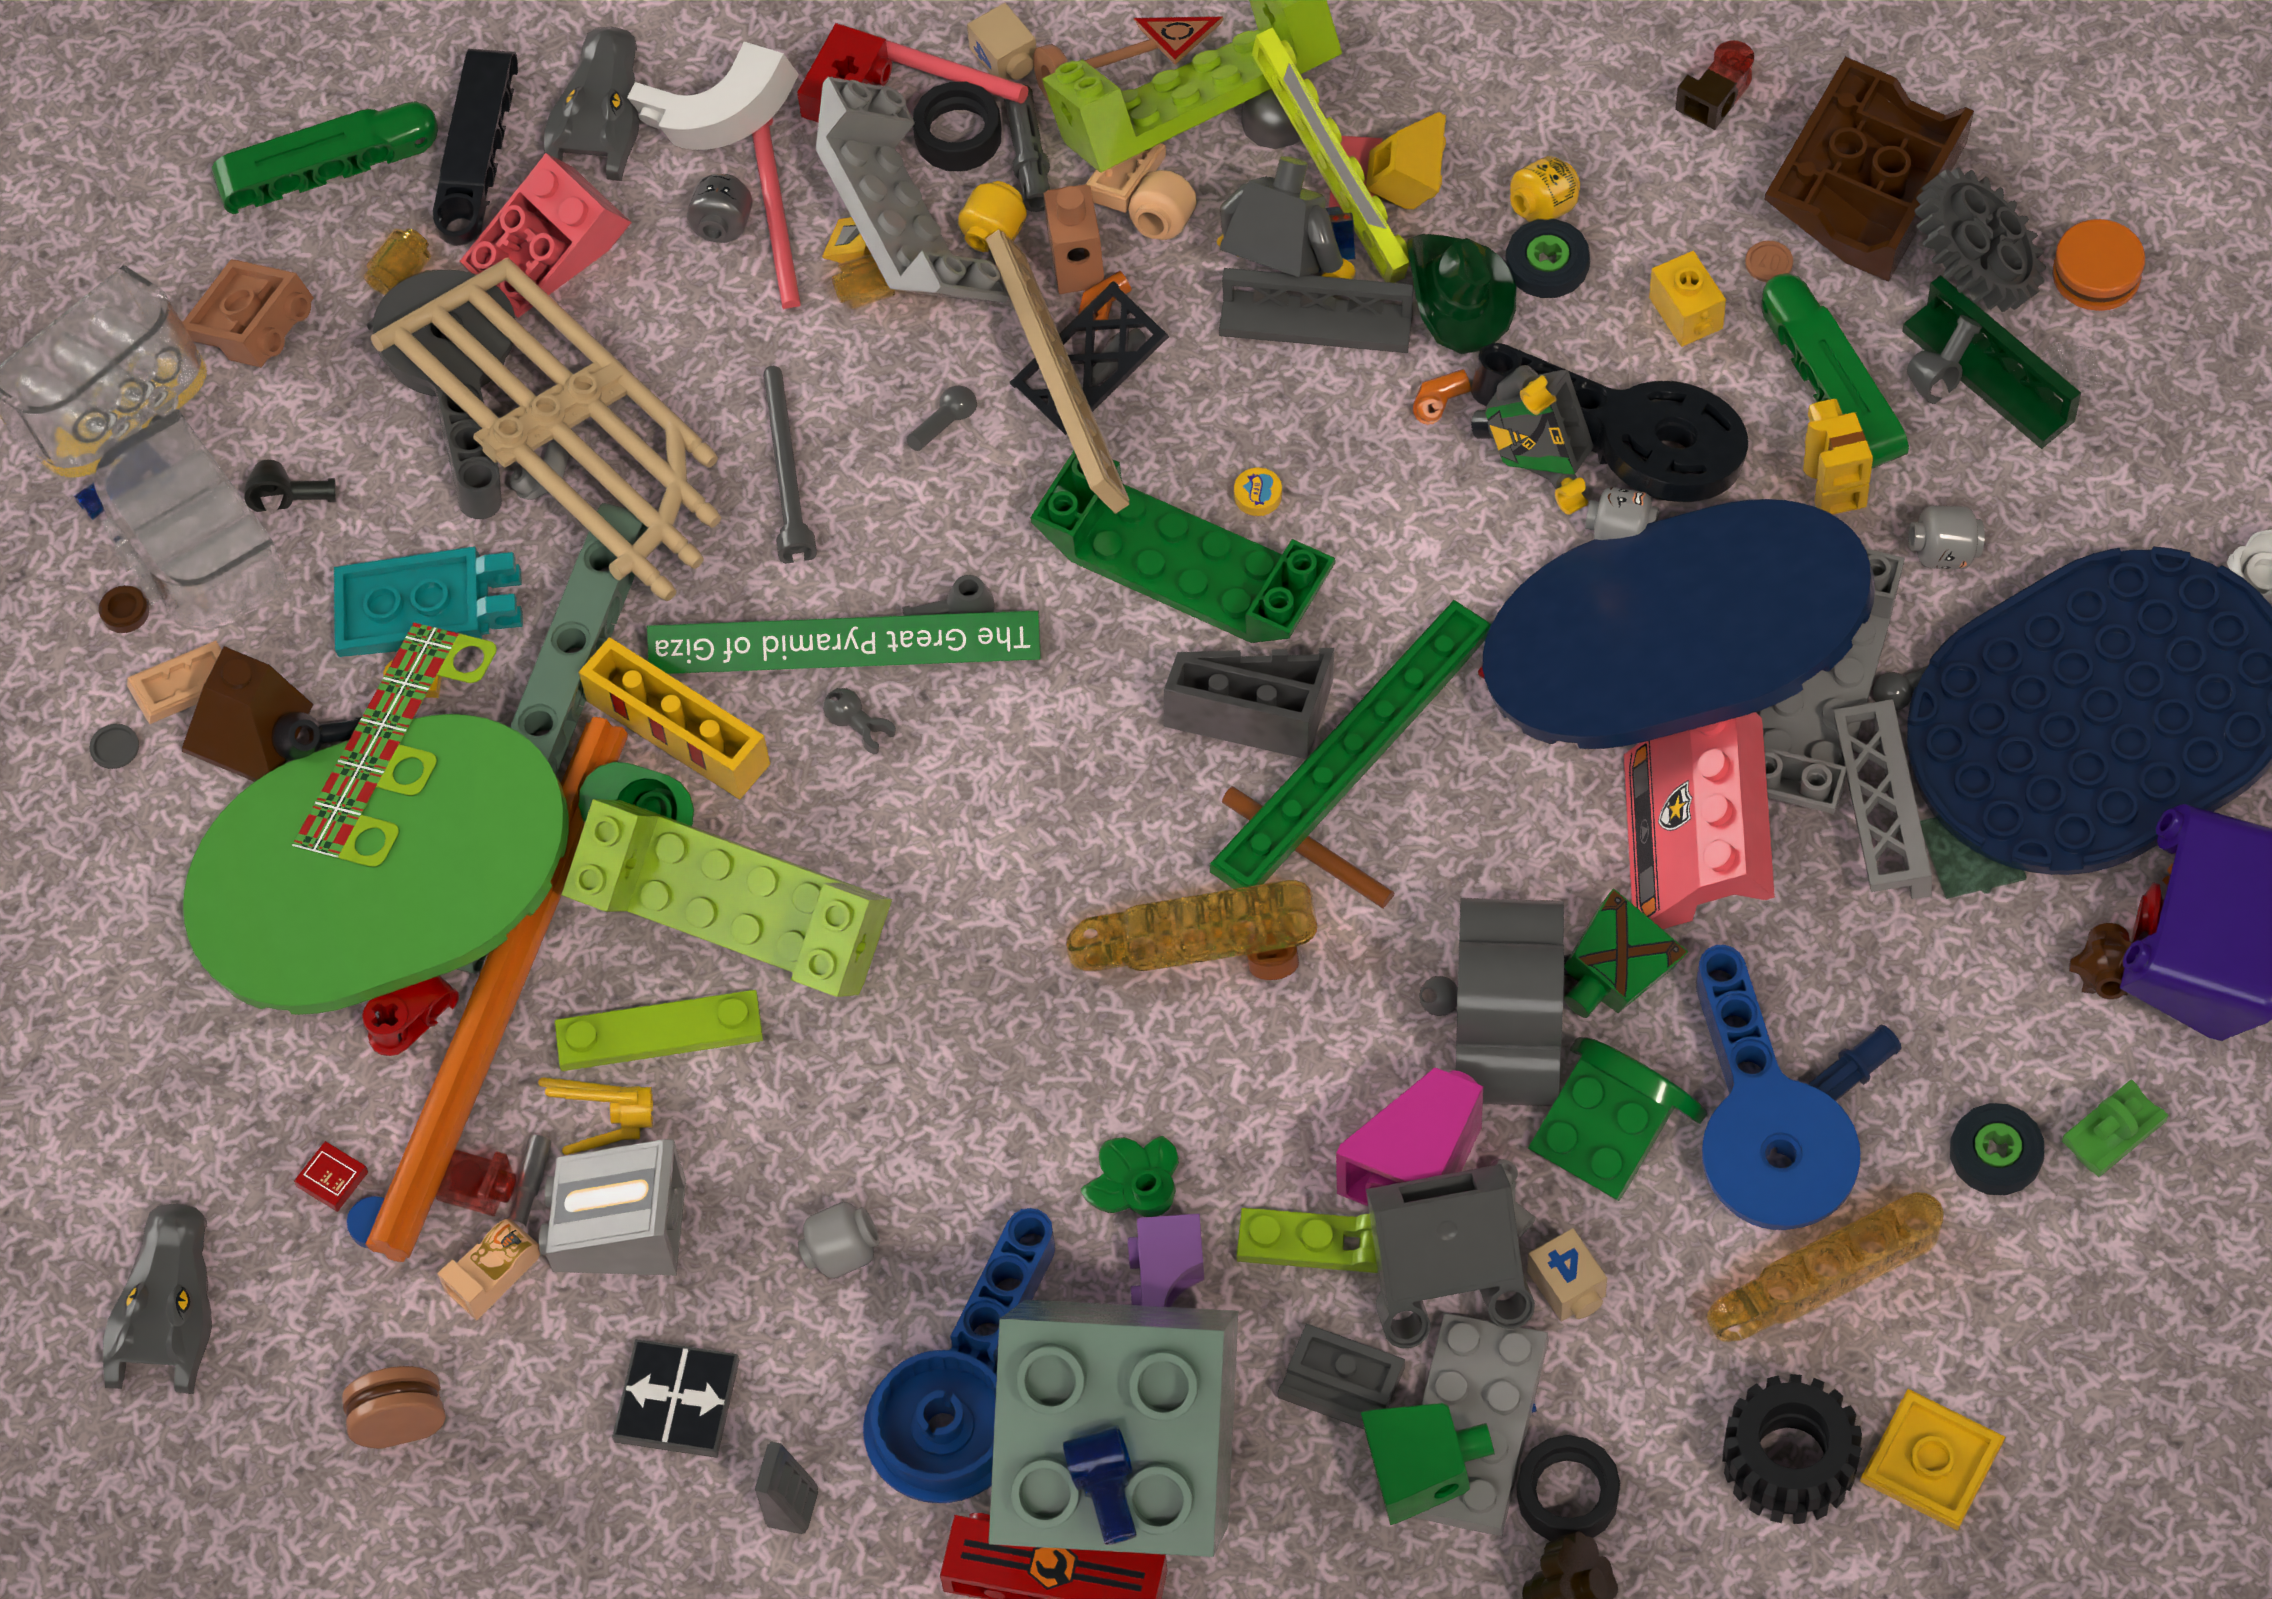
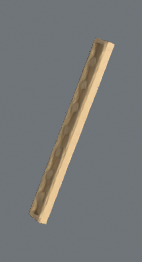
M997 230L988 236L986 241L1090 489L1116 514L1130 505L1128 502L1129 497L1028 260L1021 249L1003 231Z

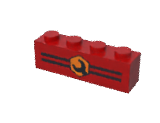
M971 1513L969 1517L954 1515L940 1572L943 1592L980 1599H1162L1168 1572L1166 1554L989 1544V1514Z

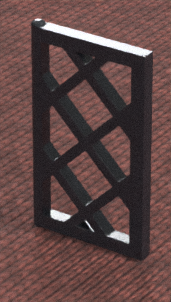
M1114 281L1059 333L1064 345L1077 331H1086L1085 354L1068 355L1071 364H1084L1082 389L1092 412L1169 338L1168 334L1138 307ZM1112 297L1121 304L1120 319L1096 320V313ZM1146 327L1153 334L1137 351H1128L1129 328ZM1120 329L1119 352L1094 353L1095 330ZM1034 358L1010 381V385L1023 393L1058 429L1067 435L1062 420L1056 413L1057 408L1049 389L1032 390L1025 383L1039 369L1036 358ZM1118 362V370L1101 386H1092L1093 363ZM1042 398H1047L1048 404Z

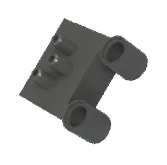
M1502 1164L1366 1189L1381 1291L1376 1299V1311L1386 1339L1393 1346L1413 1348L1426 1340L1430 1333L1431 1322L1423 1300L1480 1290L1489 1316L1497 1326L1504 1329H1515L1523 1326L1531 1319L1535 1310V1302L1522 1270L1512 1190ZM1508 1291L1516 1292L1510 1299L1497 1300L1503 1293ZM1400 1312H1413L1409 1317L1405 1319H1393Z

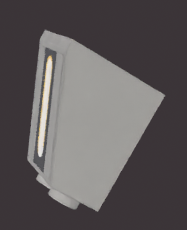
M662 1139L557 1158L555 1176H548L545 1184L546 1207H551L549 1224L541 1225L539 1236L540 1254L547 1255L552 1272L677 1276L686 1178L675 1141L673 1139Z

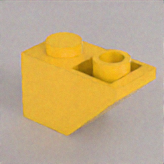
M1441 112L1430 115L1398 130L1370 150L1366 182L1367 190L1404 209H1415L1428 199L1435 197L1442 185L1441 166L1443 150L1446 145V138L1444 136L1446 115Z

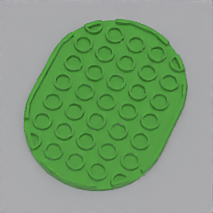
M459 714L414 718L400 745L431 752L436 756L437 763L424 788L416 795L409 796L375 788L361 815L394 823L399 829L398 836L387 857L380 865L375 867L292 846L348 741L314 752L307 757L293 760L267 773L241 792L220 813L201 840L192 859L184 889L183 913L187 936L195 955L208 974L229 991L233 997L259 1009L267 1007L276 1010H288L291 1014L295 1015L318 1014L350 1007L451 972L485 956L508 939L506 934L516 927L526 915L531 916L535 913L553 886L550 881L560 858H563L566 852L569 834L567 801L553 768L541 751L516 730L487 718ZM413 757L400 761L393 771L394 780L403 785L417 781L424 770L422 761ZM370 828L360 833L355 841L356 851L364 856L373 855L380 851L385 844L384 832L378 828Z

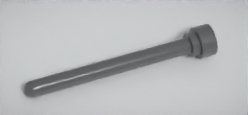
M769 366L765 369L763 376L784 526L780 529V534L776 538L778 557L785 564L794 563L792 554L804 553V561L813 560L817 555L815 535L803 523L783 375L779 367Z

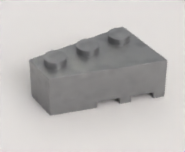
M1319 648V654L1288 655V649H1272V656L1241 657L1240 650L1177 652L1164 687V727L1307 759L1332 687L1335 648Z

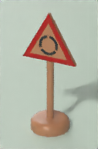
M1223 16L1133 18L1149 40L1084 61L1096 69L1159 48L1176 65L1222 23ZM1053 44L1038 47L1033 54V65L1038 86L1049 104L1050 102L1042 79L1055 73V70L1060 65L1068 62L1062 50Z

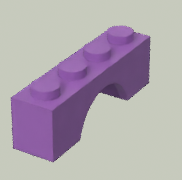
M1200 1213L1137 1218L1138 1237L1128 1238L1130 1269L1140 1268L1141 1285L1131 1286L1132 1305L1171 1307L1185 1290L1204 1280Z

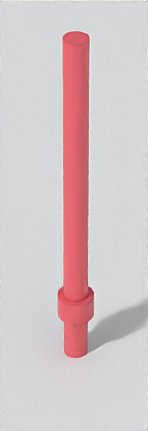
M771 118L765 125L755 131L752 137L781 304L783 309L799 307L801 303L769 127L773 123V118Z

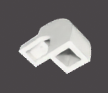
M743 42L727 75L717 85L705 92L695 95H677L635 82L627 98L640 113L639 119L651 127L661 129L673 145L691 150H708L740 141L765 125L786 101L799 74L784 53Z

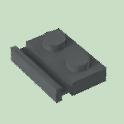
M1306 1323L1288 1365L1286 1376L1278 1389V1398L1364 1429L1361 1412L1389 1408L1405 1369V1359Z

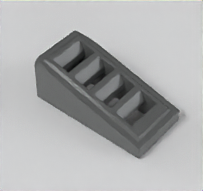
M770 1441V1444H767L755 1486V1492L765 1524L769 1528L804 1534L809 1528L818 1495V1486L781 1443Z

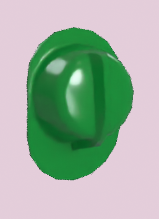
M608 763L599 766L590 773L580 789L578 806L584 822H586L592 800L602 799L621 800L684 824L693 825L694 806L690 793L680 781L654 770L631 763Z

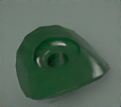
M1420 234L1408 239L1407 250L1421 319L1437 344L1457 353L1466 354L1480 351L1484 346L1498 341L1509 330L1516 312L1517 287L1505 260L1489 247L1468 238L1461 239L1444 235Z

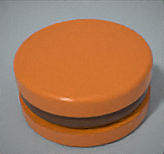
M2091 219L2077 223L2062 235L2057 245L2052 271L2056 288L2069 302L2084 309L2104 311L2120 307L2132 299L2139 289L2145 265L2144 247L2134 232L2115 221Z

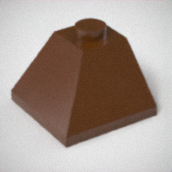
M224 646L203 686L182 746V752L255 782L286 762V759L276 752L272 744L271 736L275 723L282 716L293 712H303L309 715L313 703L269 664ZM299 726L295 731L296 740L303 728L301 726Z

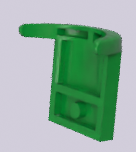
M1578 1037L1572 1044L1570 1051L1581 1055V1058L1528 1149L1615 1200L1620 1201L1674 1108L1698 1124L1702 1123L1708 1113L1696 1099L1682 1088L1641 1062L1598 1040L1589 1037Z

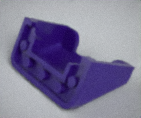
M2187 804L2170 808L2163 812L2156 826L2159 848L2170 854L2176 853L2157 931L2141 941H2135L2127 949L2123 958L2125 969L2120 989L2206 1037L2223 1041L2272 1020V828Z

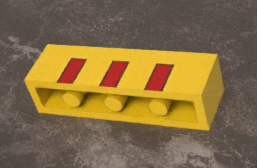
M610 637L578 672L588 703L739 800L770 765L763 734Z

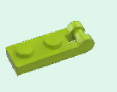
M1241 1208L1237 1262L1378 1273L1370 1214L1354 1217ZM1344 1236L1360 1238L1359 1248L1343 1250Z

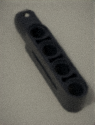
M468 49L466 52L433 206V220L436 231L440 238L448 244L454 246L467 245L477 238L482 229L486 206L490 204V201H486L488 188L494 186L498 163H494L496 150L502 148L506 126L502 125L504 113L510 111L514 89L510 88L512 76L518 74L516 52ZM467 219L471 221L461 231L453 232L446 230L448 225L454 220Z

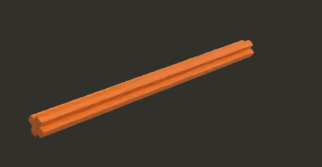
M592 717L590 723L586 722L561 781L567 801L569 834L565 855L563 858H560L550 881L553 886L535 913L531 916L526 915L516 927L506 934L508 939L489 952L366 1241V1246L371 1251L382 1253L390 1260L404 1262L412 1254L562 896L561 894L585 825L578 806L580 789L586 777L596 768L608 763L618 762L628 738V733L623 727L612 726L605 718Z

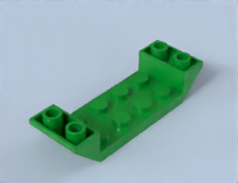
M1073 450L1030 517L1031 523L1072 563L1250 643L1290 639L1335 565L1336 560L1334 557L1294 539H1291L1283 554H1280L1125 484L1123 486L1129 497L1128 502L1130 505L1115 514L1090 489ZM1113 460L1122 481L1120 462Z

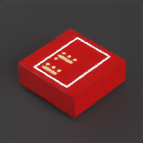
M325 1141L294 1182L297 1188L338 1212L368 1174V1170L364 1164Z

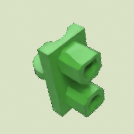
M2131 1079L2065 1133L2062 1142L2089 1171L2101 1177L2166 1123L2169 1115L2162 1108L2148 1100L2139 1086Z

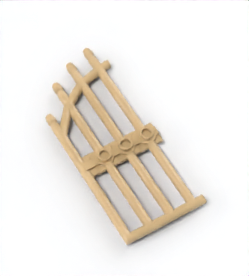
M508 257L371 335L372 344L380 352L395 344L482 428L474 433L473 438L483 447V452L494 463L498 461L506 468L517 461L617 557V559L609 564V570L616 580L620 581L633 572L646 586H651V591L665 601H670L676 595L674 586L665 576H660V571L646 558L662 542L674 554H678V558L691 568L696 569L703 563L704 558L700 551L693 544H688V540L673 524L681 503L692 513H696V517L711 528L717 526L721 521L718 511L709 502L706 503L705 498L687 482L686 451L693 453V457L700 464L710 468L718 460L714 450L707 443H702V439ZM506 280L593 363L572 374L486 291ZM469 301L557 385L536 396L449 312ZM433 323L519 407L501 418L497 417L412 334ZM626 395L640 406L665 430L667 462L607 406ZM589 417L594 419L666 488L659 510L657 511L571 428ZM554 439L648 529L631 545L542 460L534 450Z

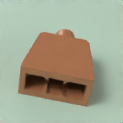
M1084 184L1066 186L1044 192L1046 225L1059 294L1088 290L1105 280L1100 235L1091 187ZM1074 248H1084L1085 259L1081 261L1069 260L1068 252Z

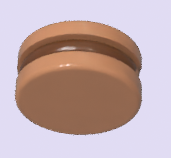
M397 1366L376 1370L352 1381L342 1393L343 1409L347 1418V1433L351 1441L363 1447L382 1449L425 1439L436 1433L443 1426L446 1419L444 1404L440 1400L439 1390H441L437 1375L430 1370L420 1367Z

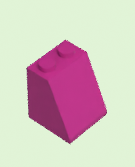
M1434 1067L1340 1144L1336 1152L1337 1194L1368 1206L1366 1189L1461 1172L1482 1129L1483 1086L1477 1084L1466 1073L1456 1070L1446 1072Z

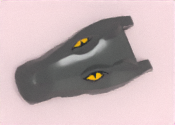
M610 26L597 27L587 33L582 45L579 63L565 91L549 114L544 135V155L547 153L561 161L563 160V152L606 156L607 180L622 181L628 157L639 132L638 111L627 98L635 83L633 66L635 51H637L635 37L628 30Z
M179 1203L157 1206L149 1213L144 1227L140 1252L127 1283L107 1321L103 1338L105 1388L122 1389L126 1362L175 1366V1392L194 1394L199 1366L212 1329V1312L207 1296V1267L202 1255L207 1220L196 1207Z

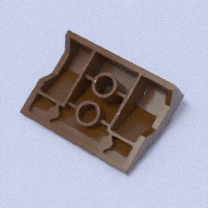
M1845 56L1765 193L1764 200L1846 264L1889 282L1918 231L1916 225L1923 221L1915 213V209L1921 205L1916 197L1923 192L1921 188L1946 169L1950 172L1952 171L1967 144L1974 110L1964 107L1944 115L1911 101L1896 77Z

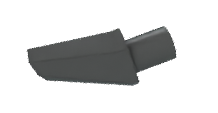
M1138 328L1129 331L1128 351H1135L1146 342L1144 333ZM1120 332L1109 339L1101 353L1119 352ZM1118 362L1094 363L1092 386H1098L1118 370Z

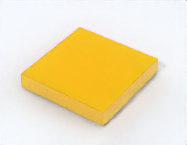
M1907 1389L1865 1468L1860 1482L1958 1531L2004 1443L2005 1436Z

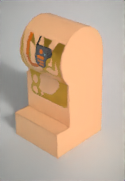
M510 1218L504 1219L492 1227L480 1244L477 1243L457 1263L452 1259L437 1274L444 1291L477 1321L538 1260L540 1256L539 1244Z

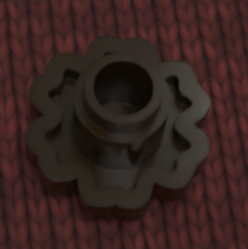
M1575 1532L1560 1536L1558 1540L1546 1543L1544 1554L1540 1559L1542 1571L1536 1572L1532 1579L1525 1582L1522 1597L1523 1599H1613L1618 1593V1584L1613 1575L1610 1561L1604 1556L1599 1557V1550L1595 1540L1592 1537H1586L1582 1532Z

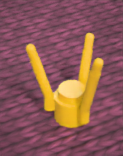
M541 1077L538 1080L539 1086L547 1087L545 1095L548 1097L610 1102L611 1124L621 1123V1129L564 1146L562 1148L564 1155L587 1151L621 1140L640 1139V1128L653 1127V1116L651 1115L653 1111L652 1087H620Z

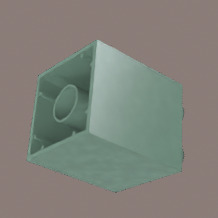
M1025 1299L1002 1316L999 1320L989 1544L1214 1557L1229 1522L1239 1311Z

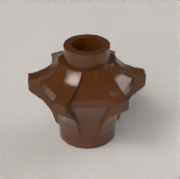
M2103 923L2095 926L2088 934V941L2083 951L2070 959L2069 972L2080 975L2083 981L2082 992L2097 993L2104 999H2117L2123 995H2128L2126 991L2120 989L2125 969L2123 958L2127 949L2134 942L2130 941L2129 933L2123 926L2115 923Z

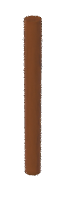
M1233 786L1227 790L1222 799L1223 804L1249 821L1263 807ZM1307 836L1295 849L1297 853L1383 909L1394 897L1395 893L1310 836Z

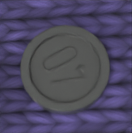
M110 724L99 729L90 741V754L93 760L103 768H121L129 764L136 757L139 750V740L136 733L130 727L123 724Z

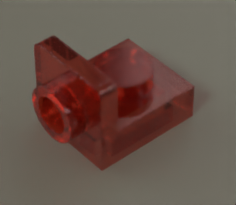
M455 1150L435 1197L437 1201L495 1216L500 1202L508 1203L515 1189L516 1174L512 1173V1167L505 1153L496 1151L491 1160Z

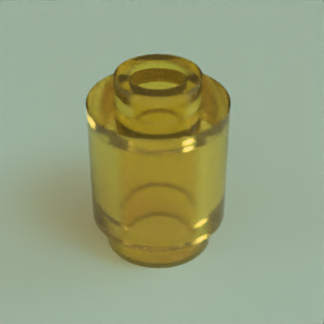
M407 228L405 231L394 229L368 261V270L364 274L365 281L374 290L386 295L398 283L422 271L431 259V254L427 250L429 243L420 233L411 228Z
M872 254L838 264L839 274L832 276L833 286L839 302L849 301L851 309L895 296V290L889 288Z

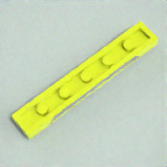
M1273 27L1257 34L1252 51L1253 58L1344 214L1352 213L1353 220L1349 222L1385 282L1395 283L1405 278L1410 263L1407 244L1399 234L1394 236L1386 222L1388 216L1382 201L1376 195L1371 196L1363 183L1365 177L1361 165L1354 156L1348 157L1341 145L1342 137L1337 124L1331 117L1325 118L1319 108L1318 93L1313 83L1308 78L1303 80L1295 66L1297 61L1292 47L1286 40L1280 41Z

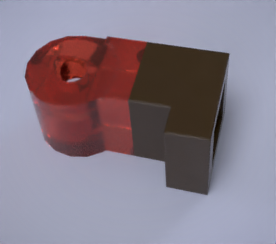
M1729 40L1721 43L1714 52L1712 64L1699 80L1687 74L1679 84L1675 110L1716 130L1751 83V68L1754 64V52L1751 47L1738 40Z

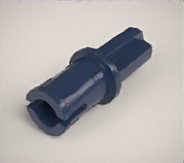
M1881 1024L1851 1050L1842 1049L1838 1053L1839 1059L1810 1081L1808 1085L1823 1091L1837 1101L1859 1082L1863 1085L1869 1082L1870 1073L1892 1055L1900 1052L1902 1049L1901 1043L1887 1026Z

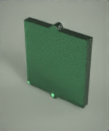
M1936 817L1920 821L1923 837L1946 899L1978 891L1989 894L1992 888L2027 879L2023 870L1997 863L1970 849L1944 828Z

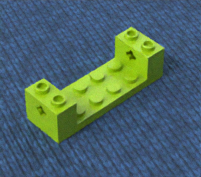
M1249 0L1257 24V30L1242 32L1236 35L1232 42L1216 50L1201 52L1192 59V62L1175 70L1162 71L1156 74L1151 82L1136 89L1121 91L1117 85L1083 59L1060 65L1055 70V73L1043 78L1042 81L1063 141L1070 149L1101 173L1270 90L1271 87L1253 58L1252 51L1256 35L1272 27L1280 41L1286 40L1292 47L1297 61L1295 66L1300 74L1343 54L1327 0Z
M602 799L592 800L561 894L605 912L627 911L793 972L792 981L835 997L859 995L865 983L892 899L630 803L621 800Z

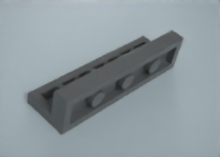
M1224 268L1223 305L1219 336L1408 353L1413 319V284L1312 275L1296 277L1287 273ZM1234 286L1252 287L1256 291L1234 290ZM1286 291H1296L1302 293L1303 295H1289L1286 293ZM1333 295L1347 296L1350 300L1336 299ZM1386 299L1402 301V305L1386 304L1379 300Z

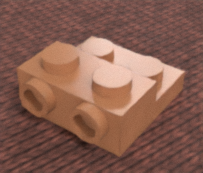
M231 259L178 328L189 341L219 347L228 360L262 368L271 356H277L281 353L285 344V336L293 325L298 321L305 320L309 316L311 302L314 297L294 272Z

